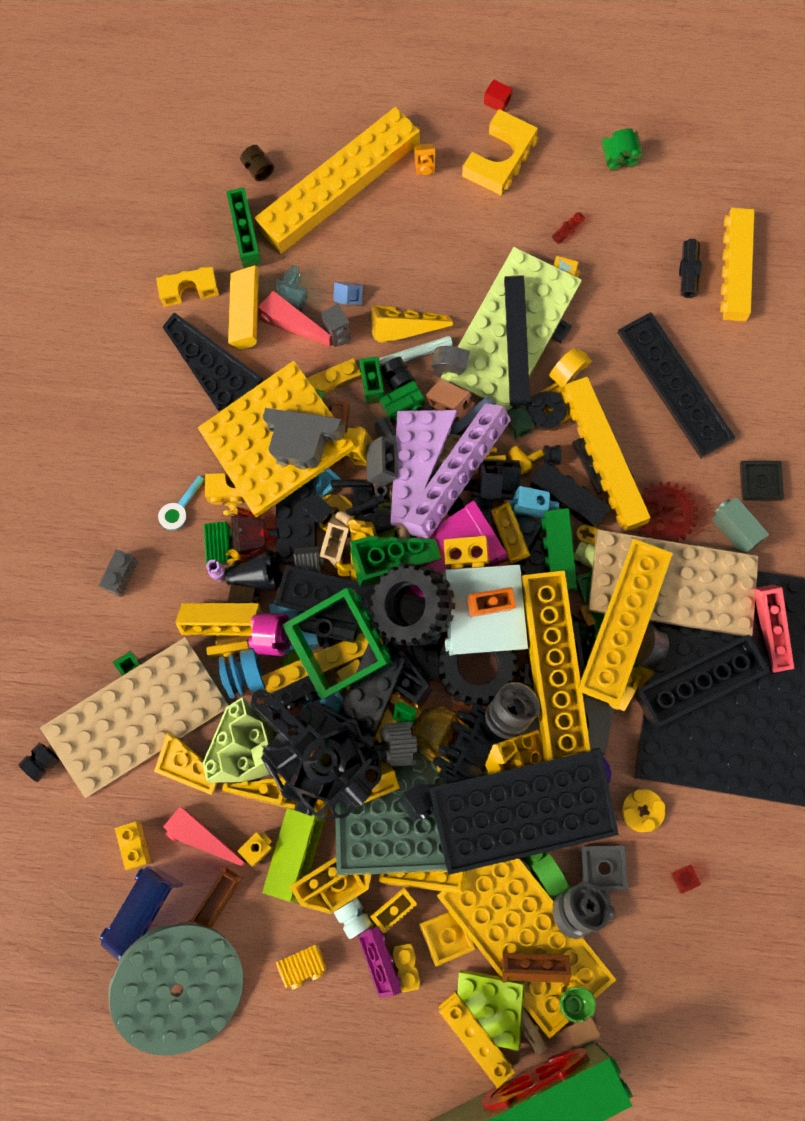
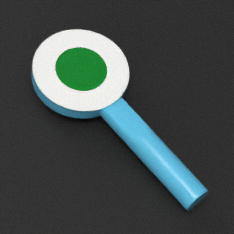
M198 476L178 504L169 503L161 508L158 519L163 528L174 531L180 529L185 524L187 514L184 508L205 481L203 477Z

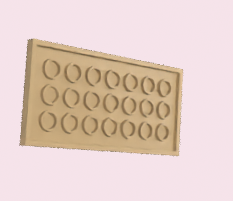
M603 530L596 532L588 611L606 613L629 547L634 538L673 553L649 621L740 636L748 634L750 637L752 636L755 608L753 588H756L759 556Z
M184 637L44 724L40 729L83 796L87 798L161 751L168 732H171L180 739L224 711L229 705L189 641Z

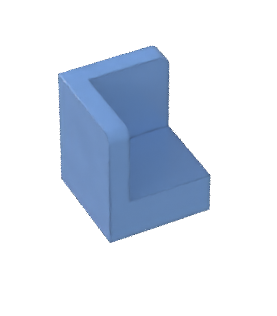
M334 282V302L345 305H362L363 285L352 282Z

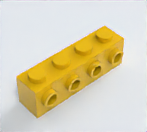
M181 603L175 623L181 635L251 636L253 627L251 623L252 617L263 612L259 603Z

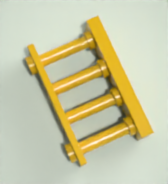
M456 992L438 1005L440 1014L497 1088L515 1073L511 1068V1063Z

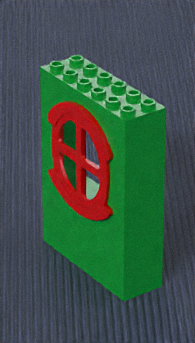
M591 1042L581 1048L576 1049L573 1047L565 1052L556 1054L548 1058L544 1063L504 1082L498 1088L494 1086L489 1091L430 1121H605L632 1107L630 1098L633 1095L627 1083H624L623 1079H620L618 1075L621 1073V1070L616 1060L611 1055L609 1056L608 1052L602 1049L598 1043Z

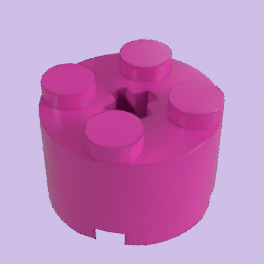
M276 613L253 615L251 620L253 626L252 635L249 637L248 642L249 647L254 648L255 652L259 655L284 656L286 654L284 651L289 650L291 641L282 625L290 621L289 616Z

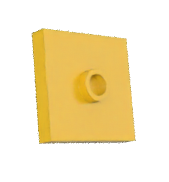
M450 912L419 924L435 967L476 950L473 941Z

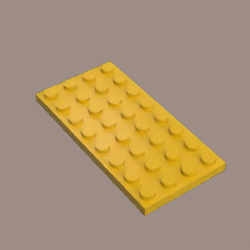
M520 859L466 871L463 894L441 891L437 894V897L500 977L503 975V966H501L503 953L569 955L571 968L569 985L559 982L524 981V1007L550 1039L569 1022L562 1015L559 1008V1000L563 992L568 988L579 986L587 988L596 998L616 979L584 939H572L559 930L552 913L554 901Z

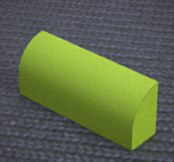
M286 809L262 893L299 904L289 886L310 873L325 819Z

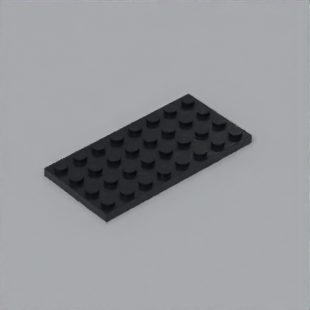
M600 748L429 786L448 875L619 835Z

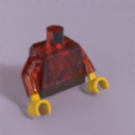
M233 502L224 504L230 508V511L225 510L223 514L226 516L234 514V516H231L233 549L225 554L232 556L233 559H229L227 561L228 564L231 565L235 561L243 562L267 551V540L278 539L277 528L266 529L265 520L261 516L256 518L252 511L236 507Z

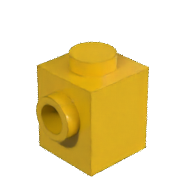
M256 832L238 852L252 867H255L273 849L270 845L272 840L265 833L261 835ZM258 844L260 848L256 852L255 846Z

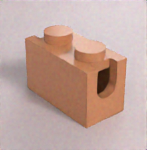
M442 379L426 394L433 409L457 410L456 420L461 421L474 406V403L470 401L472 395L467 389H461L454 383L446 382Z

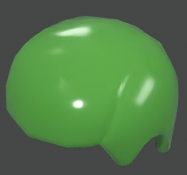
M571 987L563 992L560 997L559 1008L561 1013L571 1022H584L595 1013L596 1001L593 994L587 988Z

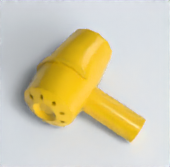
M515 446L507 452L509 460H519L521 466L520 475H525L533 468L531 462L543 457L544 453L542 450H538L526 455L518 446Z

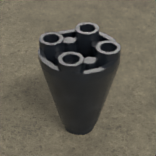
M267 550L225 570L227 585L233 584L262 590H277L283 576L279 568V553Z

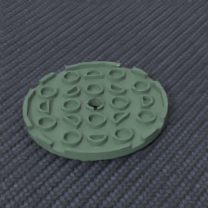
M179 922L177 925L168 927L164 925L146 933L126 950L118 961V967L110 980L108 991L109 1011L117 1031L133 1047L154 1055H177L204 1045L227 1025L237 1009L243 988V971L240 959L231 943L220 932L197 923ZM175 985H182L181 993L171 992Z

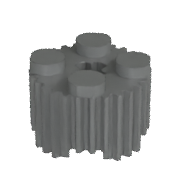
M412 722L385 724V728H380L381 741H384L385 749L381 751L382 761L386 762L389 767L416 764V759H413V753L417 752L416 736L411 735L410 728H413Z

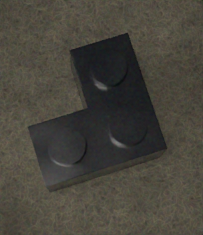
M484 459L478 467L477 481L480 496L493 500L501 498L502 490L505 492L517 490L520 485L521 474L519 460Z

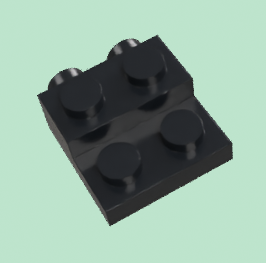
M309 676L273 692L276 700L287 711L298 706L297 703L303 700L308 702L317 697V691Z

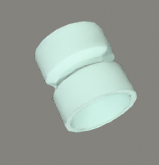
M355 898L334 912L339 923H344L343 930L349 939L360 934L373 924L368 914L362 912L363 906L358 898Z

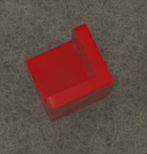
M492 80L484 93V104L497 111L498 109L504 111L511 101L513 88L497 80Z

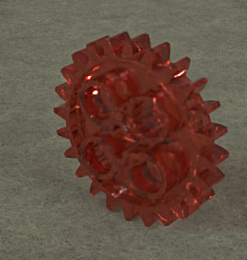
M659 481L658 487L652 483L651 490L645 487L643 490L645 495L642 493L640 495L645 506L654 505L657 508L655 512L648 511L651 518H656L649 521L648 524L640 526L638 534L645 533V538L651 537L652 539L670 542L674 540L676 543H679V537L685 540V532L691 534L692 529L690 527L696 526V523L692 520L698 519V515L693 514L698 511V507H692L696 500H689L692 493L684 494L685 487L679 490L678 483L671 487L670 481L667 482L666 486H663L662 482ZM672 497L675 503L672 505L667 504L665 499ZM678 506L682 507L681 509L673 510ZM662 510H664L665 513L669 512L668 517H666L664 514L661 515ZM680 515L684 521L680 523L675 522L673 516ZM660 522L664 524L665 529L657 530L654 524Z

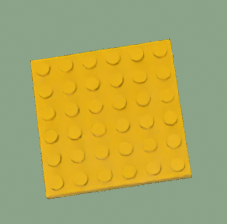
M295 361L286 365L197 427L256 518L356 449L349 437L344 433L340 440L326 442L320 464L315 468L302 470L293 465L284 467L276 463V460L269 452L273 432L267 429L268 425L263 420L265 408L334 418Z

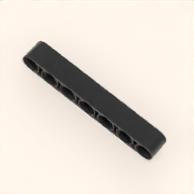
M524 275L504 276L510 406L530 405Z

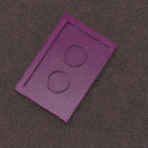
M375 927L358 934L357 937L378 997H390L402 993L400 989L401 981L394 972L392 966L393 958L385 947L384 943L386 940L383 932L379 930V927Z

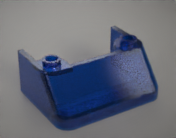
M147 866L145 869L141 868L135 876L136 883L110 927H106L100 935V946L117 961L120 960L135 941L147 933L172 888L182 887L183 885L182 882L155 866Z

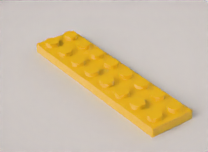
M633 538L577 691L617 707L620 705L673 553Z

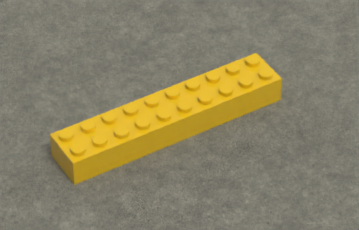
M394 107L254 218L257 230L282 254L414 149V145H419L420 130Z
M565 571L523 575L521 582L534 690L541 706L538 719L544 760L590 750L582 692L577 691L580 684V674Z

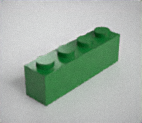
M245 187L228 190L226 193L243 268L262 265Z
M569 508L544 511L545 517L541 518L542 529H546L547 537H543L544 549H548L549 557H545L546 569H550V572L565 571L568 593L578 592Z

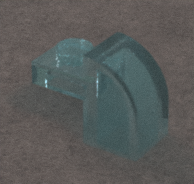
M291 265L289 271L285 272L284 279H277L276 288L278 295L302 312L308 297L306 288L297 285L300 278L299 267Z

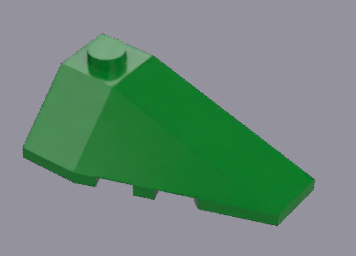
M368 536L350 541L353 568L360 587L381 581L380 577L383 573L389 574L388 570L394 566L398 567L399 564L406 563L424 566L442 559L435 539H397V537L377 538V536Z

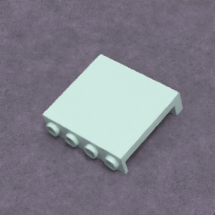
M520 565L450 569L442 572L443 579L448 580L450 583L448 589L452 590L455 596L451 598L452 603H455V609L451 611V615H454L452 622L448 621L447 623L449 626L447 630L448 638L445 639L446 651H449V656L528 649ZM508 587L513 588L516 603L515 609L470 618L466 601L467 596L473 593Z

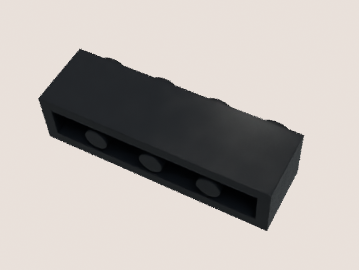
M544 462L532 478L530 487L549 492L550 500L558 501L560 508H569L570 515L583 524L598 528L611 508L609 503L603 498L594 496L587 487H581L575 483L576 481L571 476H565L559 472L555 465Z

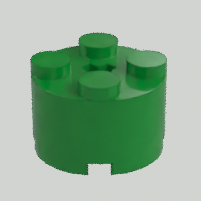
M627 128L612 133L613 137L608 139L606 136L602 140L603 153L610 171H616L621 166L626 165L634 167L638 165V160L643 156L638 131L633 132V129Z

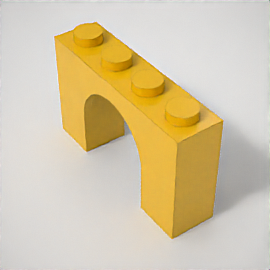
M498 109L490 122L489 134L508 143L512 147L514 154L505 161L494 162L471 152L463 165L462 177L502 195L504 190L509 189L512 177L514 175L517 176L522 161L525 162L527 160L531 146L535 147L538 141V128Z

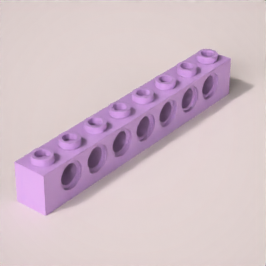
M486 403L483 405L402 522L410 535L429 539L511 421L504 406Z

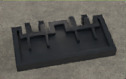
M475 703L472 706L470 714L460 710L457 712V718L471 728L469 729L456 721L452 722L450 727L459 733L452 746L454 750L444 745H440L438 749L442 755L452 760L453 764L437 756L432 761L441 768L438 777L447 782L489 773L485 764L492 746L505 740L490 730L485 719L486 709Z

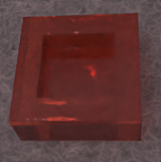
M692 864L671 873L680 894L701 885Z

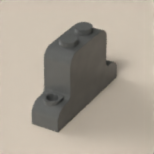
M265 408L263 420L268 425L267 429L273 432L269 452L276 460V463L284 467L293 465L302 470L317 467L320 464L326 442L340 440L344 436L346 429L341 419L271 408Z

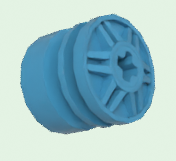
M254 648L240 651L241 661L238 662L233 654H229L230 664H228L225 656L219 657L221 681L230 699H234L237 696L235 688L238 689L240 696H244L245 685H248L252 693L265 689V684L261 677L263 673Z

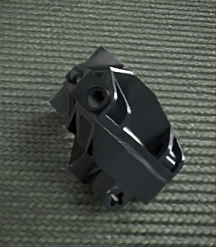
M261 689L254 692L250 704L252 710L278 734L262 750L261 760L270 776H273L281 791V796L296 801L295 811L309 816L313 815L319 819L345 818L373 793L372 789L380 782L382 774L379 754L374 750L375 744L369 731L361 733L355 719H349L335 712L334 709L322 704L318 700L309 701L293 717L266 690ZM263 698L265 700L264 705L262 703L260 705L256 704L257 699L261 700ZM277 713H279V719H276L274 721L272 719L273 714L276 715ZM333 717H335V718H337V719H339V720H341V721H344V722H343V723H340V722H338L336 719H334ZM294 728L296 731L289 736L287 734L289 729ZM320 746L321 749L316 751L313 757H310L311 753ZM331 747L339 753L340 764H337V755L330 749ZM369 751L371 754L365 760L363 754ZM323 754L331 757L332 762L328 767L320 764V757ZM377 758L376 766H368L372 760ZM311 767H314L315 770L318 771L319 773H323V774L328 773L329 776H320V775L316 774V773L311 769ZM369 769L374 770L376 773V778L373 782H369L365 777V773ZM278 773L280 774V776H281V777L283 778V780L285 781L284 785L282 784V782H281V780H280V778H279V776H278ZM318 800L326 802L317 812L314 810ZM338 802H343L346 805V811L339 815L335 811V805ZM330 807V812L332 813V815L323 816L325 811Z

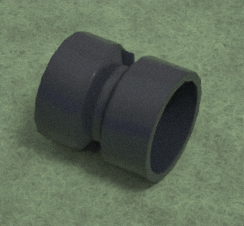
M395 357L381 367V372L385 379L389 381L388 384L393 391L412 380L416 381L410 370H407V365L402 357Z
M41 742L31 750V756L26 755L18 764L21 770L36 782H39L47 774L46 769H52L59 761V758Z

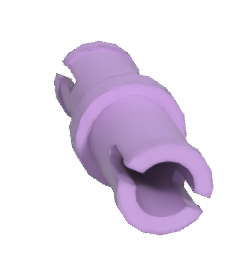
M216 560L208 561L206 568L209 576L217 580V582L224 581V567L218 561L216 562Z

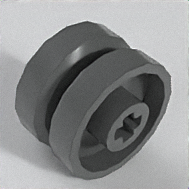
M586 882L579 883L558 895L553 902L552 913L554 921L562 933L572 939H583L606 926L609 920L610 909L602 891L595 885Z

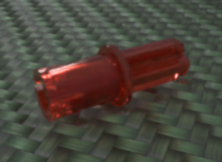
M577 212L568 221H564L563 226L552 235L553 240L557 244H561L564 239L573 234L575 229L585 220L583 214Z

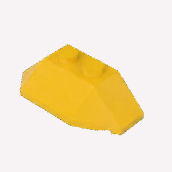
M335 857L289 887L300 906L332 914L368 890L371 874L337 876Z

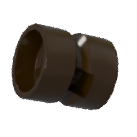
M251 145L243 151L240 161L256 181H263L274 171V164L267 156H264L265 153L258 145Z

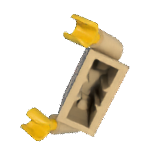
M339 511L332 515L320 557L329 559L334 567L338 568L339 576H350L349 571L352 570V565L343 564L341 556L349 531L363 533L361 525L365 526V522L355 520L344 511Z

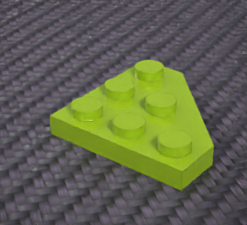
M461 969L458 978L457 994L496 1046L519 1051L521 1048L525 982L507 981V983H502V977Z

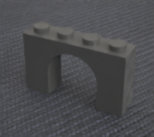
M582 693L590 750L600 748L601 754L604 755L606 753L614 708L607 702L591 699L589 695ZM538 715L523 734L534 730H539L540 732Z

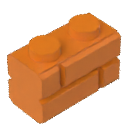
M512 587L473 593L466 597L470 618L500 613L501 611H511L516 608Z

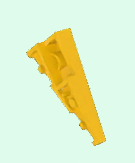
M280 778L282 784L284 785L285 781L283 780V778ZM264 779L255 782L244 781L234 784L224 783L222 791L225 793L294 810L296 801L281 796V791L274 779ZM318 800L314 810L317 812L326 802ZM329 808L325 811L323 816H327Z

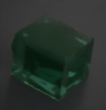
M524 405L519 408L515 406L507 411L511 419L508 427L515 440L533 432L535 424Z

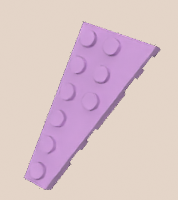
M457 410L397 412L398 478L393 481L390 522L392 526H404L403 519L428 485L443 451L446 438L450 434L452 423L458 414Z

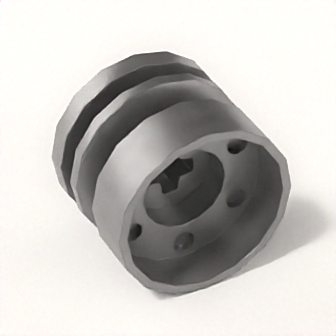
M517 682L504 684L486 709V723L491 731L504 739L520 736L539 714L541 707L539 698L533 690L524 684Z

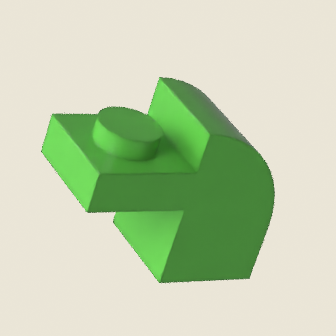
M544 852L524 857L551 899H554L570 888L563 873L550 854Z

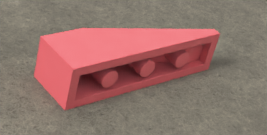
M272 291L258 306L259 316L265 323L268 324L270 322L273 326L328 346L332 345L330 334L276 292Z
M768 585L753 588L756 609L772 672L794 669L782 587Z
M179 807L163 826L167 830L165 834L174 842L178 840L240 866H245L247 863L183 807Z

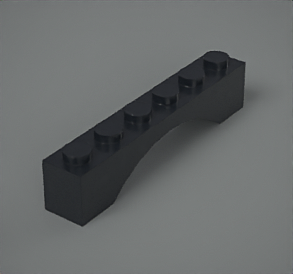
M419 783L400 797L399 802L413 822L419 818L423 821L432 814L433 805L429 786L438 784Z

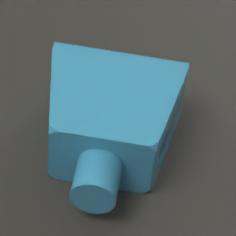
M522 486L513 494V500H510L514 514L519 517L541 519L545 516L544 511L559 509V502L550 500L549 492Z

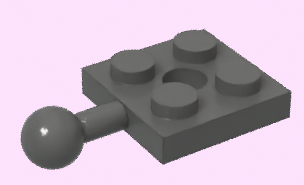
M625 846L581 847L583 883L588 882L602 891L608 901L610 909L608 922H610L616 915L614 907L611 906L610 890H628ZM601 862H607L610 866V871L606 875L601 874L598 870Z

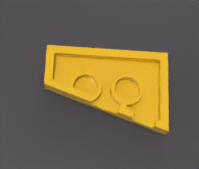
M168 732L154 772L210 795L214 793L217 783L207 782L203 767L204 760L175 735Z

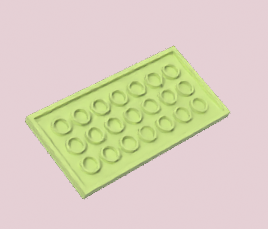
M515 247L510 252L458 345L459 348L470 351L467 369L461 375L445 371L441 376L442 380L452 382L461 389L465 388L472 395L482 400L489 396L496 405L504 406L509 414L513 406H510L504 276L524 275L529 377L582 282L581 279Z

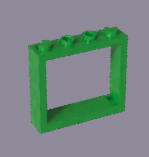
M352 588L343 589L282 625L321 700L329 698L391 663L388 648L386 646L383 647L378 629L376 627L373 628L369 612L366 608L363 609L359 602L361 601L360 595H357L356 591ZM345 598L378 661L330 687L298 624Z

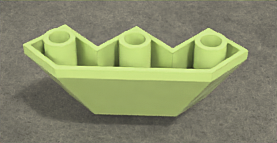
M243 697L226 707L203 761L206 780L209 783L244 782L270 775L261 760V756L263 755L262 750L276 735L252 710L250 703Z

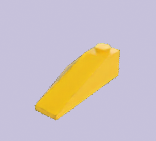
M371 305L372 335L375 340L382 343L453 325L449 315L424 312L423 315H420L412 309L402 312L397 311L394 306Z

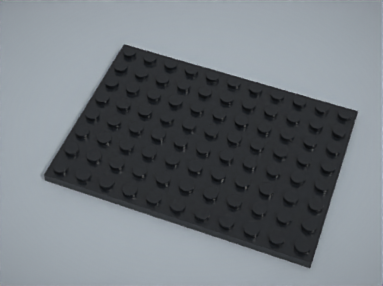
M757 571L756 588L768 585L782 587L794 669L772 672L755 603L751 638L770 672L654 731L643 712L635 771L636 779L805 807V579ZM654 622L657 631L667 634L669 650L666 658L653 671L654 673L648 679L646 685L744 636Z

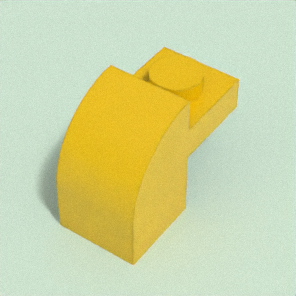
M572 348L560 359L549 376L564 388L565 384L573 382L579 372L589 367L593 361L586 352Z

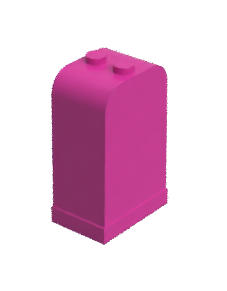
M472 501L465 508L438 525L429 539L436 540L442 559L424 566L433 568L434 571H439L441 574L445 570H450L451 568H448L445 564L444 539L486 536L488 542L489 564L484 565V567H492L509 559L505 549L475 501ZM479 548L474 549L472 557H480L483 550ZM459 550L453 551L451 558L454 560L459 559L462 552ZM463 566V568H472V566ZM417 585L408 588V590L412 589L416 596L425 598L422 590Z

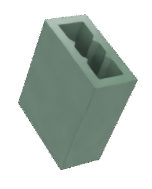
M737 497L731 501L726 499L714 511L716 515L712 521L739 553L747 554L769 535Z

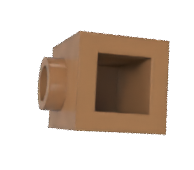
M590 1016L584 1022H570L565 1025L576 1049L601 1038L598 1031L602 1029L596 1017L592 1018Z

